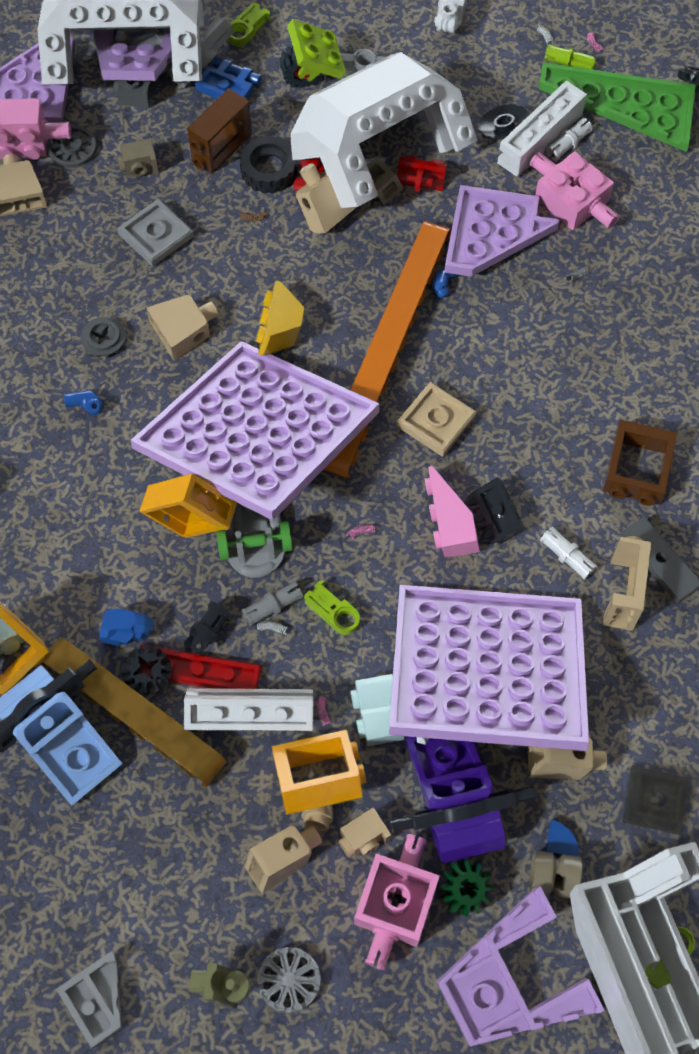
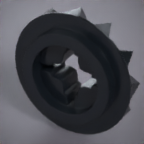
M685 66L684 69H678L677 76L680 80L699 85V68Z
M146 645L144 648L134 649L128 657H125L121 672L125 684L139 694L150 695L159 692L168 684L172 675V665L169 657L160 648L156 649ZM141 661L146 662L148 666L155 665L151 668L153 679L145 673L139 674L142 670Z

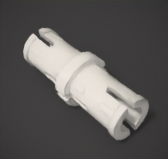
M581 118L569 130L565 129L562 131L559 138L545 149L546 155L550 157L554 153L555 155L551 159L556 162L569 149H575L579 141L592 131L591 123L588 122L583 126L587 119Z
M554 527L549 528V531L547 530L541 537L540 541L559 556L558 560L562 564L567 563L582 579L586 580L589 577L588 574L591 575L596 570L597 565L578 550L579 546L574 542L571 544Z

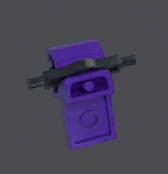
M407 737L406 746L423 794L424 810L409 813V816L391 819L392 833L430 827L442 864L504 849L505 834L499 810L517 806L519 802L537 799L534 786L493 793V784L486 766L481 763L474 742L430 738L426 745L418 743L416 737Z

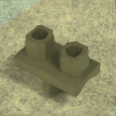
M208 963L207 971L192 970L189 992L202 994L204 1000L222 1007L236 1008V1003L244 1001L250 994L251 981L242 972L233 971L217 963Z

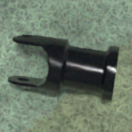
M210 601L207 605L208 610L201 620L192 625L189 636L184 642V650L187 653L192 651L195 653L204 652L209 644L216 641V634L225 621L229 622L231 620V613L220 604ZM198 643L201 644L200 649L197 648Z

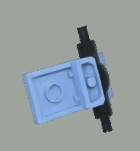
M90 659L75 671L68 668L56 679H53L41 665L0 697V719L2 720L0 722V752L6 751L15 742L19 741L71 806L122 765V762L71 700L76 693L84 688L82 681L98 670Z

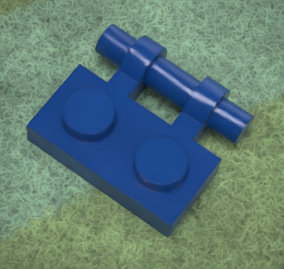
M215 57L212 63L213 67L207 66L202 73V81H197L195 85L197 91L216 99L229 88L248 100L253 92V84L259 85L262 76L254 73V70L249 67L242 68L234 65V62L227 58L222 60Z

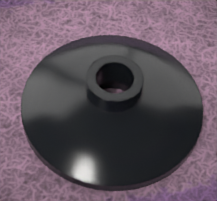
M519 104L497 106L481 117L479 121L480 133L489 139H505L530 113L526 107Z

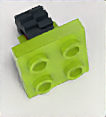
M292 19L287 28L293 48L287 46V52L282 51L279 58L286 84L290 83L292 88L296 85L298 88H302L303 85L309 87L312 83L318 85V80L323 81L325 79L324 75L341 79L346 70L335 33Z

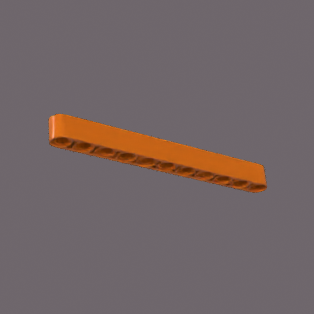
M428 221L423 222L350 391L377 403L380 395H384L389 383L388 376L390 372L393 373L399 359L397 357L398 352L403 350L408 338V328H412L417 316V307L422 305L427 293L425 292L426 286L431 283L435 274V264L440 262L444 252V243L449 240L450 228ZM368 424L323 470L349 478L348 471L350 466H354L360 451L358 448L360 442H364L370 428Z

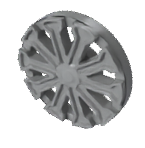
M294 947L277 949L268 955L261 964L257 979L258 989L264 1002L273 1010L285 1014L297 1013L309 1007L316 999L321 985L320 970L312 956L302 949ZM288 953L295 955L291 966H289L287 960ZM304 957L308 961L307 964L297 969L301 958ZM274 958H281L282 969L273 962ZM270 968L277 975H265V969ZM314 970V977H302L308 971ZM265 982L276 983L268 990H265L263 986ZM302 984L313 985V992H308ZM280 991L277 1002L271 1001V996ZM297 992L305 998V1002L302 1004L298 1003ZM287 995H290L292 1003L290 1008L283 1005Z

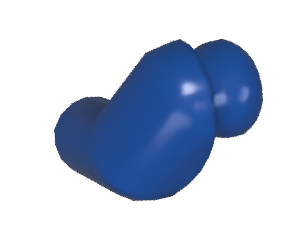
M445 268L434 274L431 289L435 291L437 298H443L450 293V289L447 286L448 281L459 276L458 274L444 273Z
M90 390L64 394L66 408L81 406L92 415H98L104 409L103 400Z

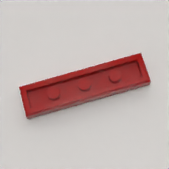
M160 648L169 657L172 665V675L169 682L208 689H258L262 665ZM141 661L142 670L139 674L145 673L153 679L151 668L155 665L148 666L146 662Z

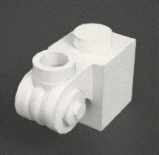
M439 0L438 13L434 21L436 23L435 26H437L436 31L454 34L462 24L467 0Z

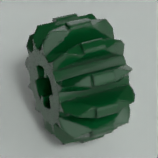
M463 858L460 866L457 862L451 861L449 864L452 873L444 870L440 872V875L447 879L446 883L437 884V889L447 891L439 898L440 901L444 904L450 902L448 910L456 913L460 909V913L464 917L469 916L470 909L477 914L481 913L482 910L479 902L491 903L490 898L484 896L485 891H494L493 885L485 884L490 879L491 873L488 871L481 872L483 864L476 861L471 866L470 859ZM462 881L471 883V887H467L470 890L468 894L460 892V887H464L461 885Z

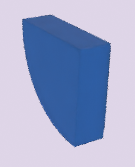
M551 819L545 851L553 852L556 856H561L562 854L579 856L578 844L573 833L562 823Z

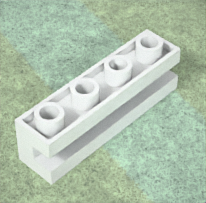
M566 80L500 143L499 150L502 153L498 156L497 163L516 177H519L530 166V161L535 154L537 155V152L541 151L544 153L545 149L559 138L562 131L570 128L582 116L587 94Z
M187 688L184 698V730L313 731V689Z

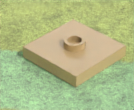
M429 382L398 419L396 427L443 457L474 420L477 412Z

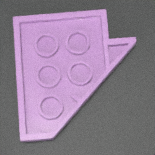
M70 37V39H71V53H72V61H73L75 42H74V38H73V37ZM39 43L0 67V99L40 98L46 122H63L69 84H42Z
M460 185L444 273L472 277L556 231L559 219L537 216L539 196Z

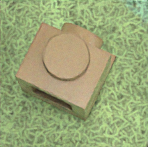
M374 807L340 828L342 839L339 840V844L348 858L352 855L355 857L360 853L363 856L369 855L380 846L378 841L381 839L384 844L391 841V833Z

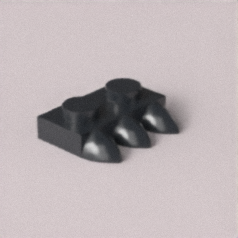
M498 477L473 491L464 501L469 510L480 508L473 517L475 527L489 525L481 534L479 543L494 544L498 542L501 544L526 530L502 480Z

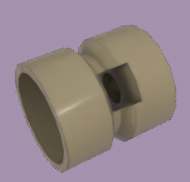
M534 850L531 861L529 892L536 886H541L545 896L555 892L558 898L570 899L571 890L581 883V856L562 854L559 858H555L553 852Z

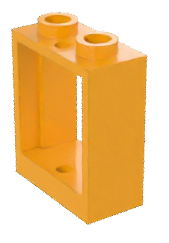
M188 474L148 485L139 512L181 537L189 538L229 529L237 502L222 495L217 488L196 475Z
M0 602V618L31 645L0 675V694L3 696L8 690L22 681L23 676L31 668L38 667L44 661L49 651L43 640Z
M347 730L272 746L286 815L363 798L361 784L366 783V776L363 764L356 765V761L360 760L356 741L350 742ZM344 756L348 772L293 783L290 768Z

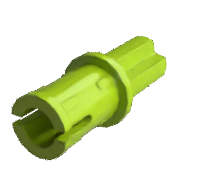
M548 44L544 61L593 70L596 58L574 52V48L569 50Z

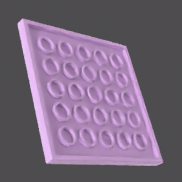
M241 341L132 438L131 445L132 449L183 475H196L217 488L222 495L273 521L379 413V403L271 354L265 356L258 355V348Z
M400 585L389 735L587 751L589 746L581 599Z

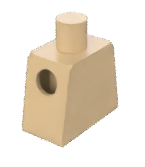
M15 154L6 155L3 158L4 165H0V216L47 207L42 188L30 161H19V157Z
M313 163L301 169L300 174L305 180L306 185L297 191L296 197L310 230L314 233H326L356 207H340L326 171L319 173Z
M190 295L181 296L147 308L149 321L173 360L180 358L210 337L207 322L219 316L212 301L198 307Z
M590 737L587 751L528 747V778L580 780L592 770L604 771L607 766L606 752L593 750Z
M291 825L249 850L245 869L260 892L264 894L307 865L312 853L311 850L322 843L321 837L313 826L299 833L297 828Z

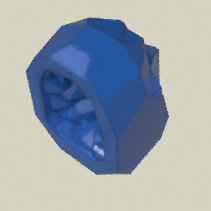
M118 608L108 609L104 614L101 624L100 640L103 643L116 646L120 644L128 645L134 641L147 639L153 633L155 625L152 618Z

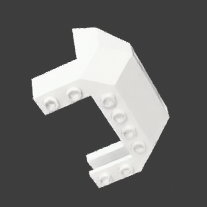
M44 0L38 24L42 84H74L70 31L169 28L171 32L173 82L202 81L200 28H204L202 0Z
M401 52L391 54L310 95L290 134L292 160L320 157L341 208L358 207L378 196L359 143L423 109L440 153H446L453 148L455 151H459L478 140L460 89L431 68Z
M695 842L668 848L624 873L578 884L570 892L577 936L625 1054H699V977L664 898L699 880V850ZM662 958L665 968L671 976V983L657 989L648 982L645 970L650 964H653L652 969L654 970Z

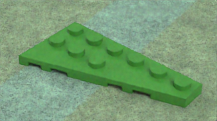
M543 62L539 90L552 94L567 80L587 94L584 109L687 152L696 85Z

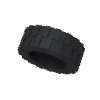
M259 136L257 139L250 140L243 147L239 160L241 177L252 190L265 194L276 193L277 191L285 190L286 187H290L295 178H297L298 160H292V148L289 141L283 140L279 136ZM263 156H275L282 162V167L274 173H262L257 170L256 163Z

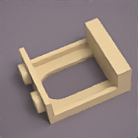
M636 536L620 537L610 564L630 567L626 595L613 593L604 613L603 626L633 631L644 609L651 542L643 541V539Z

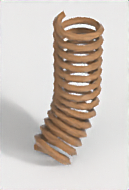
M241 212L239 213V215H241V216H240V220H241V217H242V221H243V217H244V221H245V217H246V221H251V222L253 221V217H254V222H255V217H256V222H257V216H258V220H259V221L261 220V217H262V220H263L264 218H266L265 212H264V214H263V212H261V213H258L257 215H255V214L252 215V214H247V213H246V214H245V213L243 214V213H241Z

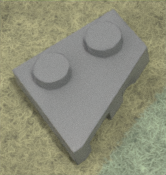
M110 951L56 989L92 1049H95L123 1029L117 956L113 951Z

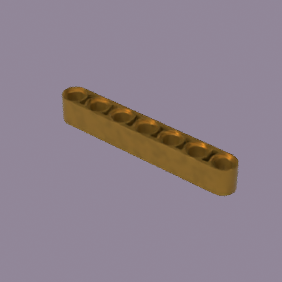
M60 637L50 648L41 664L47 670L50 668L54 670L58 677L68 668H71L73 671L77 670L90 659L98 670L82 681L84 688L80 690V694L94 705L97 703L101 705L107 715L118 723L121 721L125 723L131 733L142 741L145 739L149 741L155 751L167 760L169 758L173 759L178 764L177 767L191 778L197 777L203 782L201 785L207 788L227 761L224 757L189 730H184L181 724L69 641Z

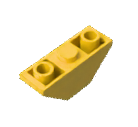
M275 281L272 291H266L263 306L265 307L262 310L259 324L264 326L260 325L255 341L260 343L258 355L261 356L294 346L303 319L304 306L282 282Z

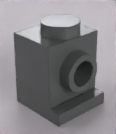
M115 80L114 94L118 97L119 105L149 109L155 90L154 81Z

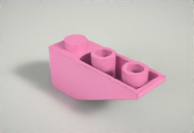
M433 466L428 467L430 478H425L427 495H433L434 504L429 505L432 522L437 521L439 531H433L436 549L442 548L444 557L480 552L472 512Z

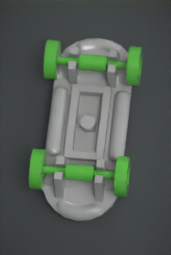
M239 503L236 505L230 528L216 531L220 561L228 560L234 570L249 578H261L271 574L281 564L285 552L292 551L288 521L281 522L280 514L272 521Z

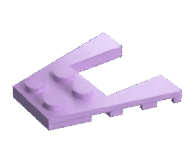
M170 28L164 29L160 46H152L151 44H141L139 46H127L123 43L114 44L117 30H92L103 80L155 81L167 66V60L172 59Z
M536 886L436 981L469 1046L513 1036L512 1034L526 1030H536L543 1028L545 1025L561 1021L566 1022L578 1019L580 1016L605 1011L587 978L576 982L529 1010L498 950L556 918L541 886Z

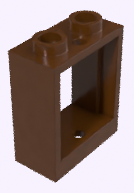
M229 88L187 128L191 160L197 169H205L212 174L252 135L249 101Z
M620 419L615 432L603 491L608 492L610 496L617 499L629 497L637 499L642 505H660L666 492L677 433ZM622 443L664 453L657 485L615 475Z

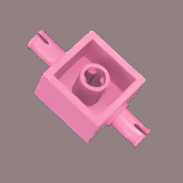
M40 98L0 99V159H3L8 154H15L18 157H26L31 160L47 157L48 139H71L70 122H46Z
M541 151L532 157L530 166L544 175L538 180L535 196H539V203L570 229L575 230L592 215L608 229H611L617 223L620 215L605 205L610 200L614 182L574 151L559 164H554Z
M407 834L399 861L379 854L375 855L354 917V925L370 930L375 934L365 963L373 967L379 953L380 957L376 968L386 970V964L394 941H401L417 947L439 879V875L418 868L427 840L419 837L415 849H412L416 837L413 834ZM395 894L401 895V902H403L399 903L398 907L391 905L392 900L390 899H393Z

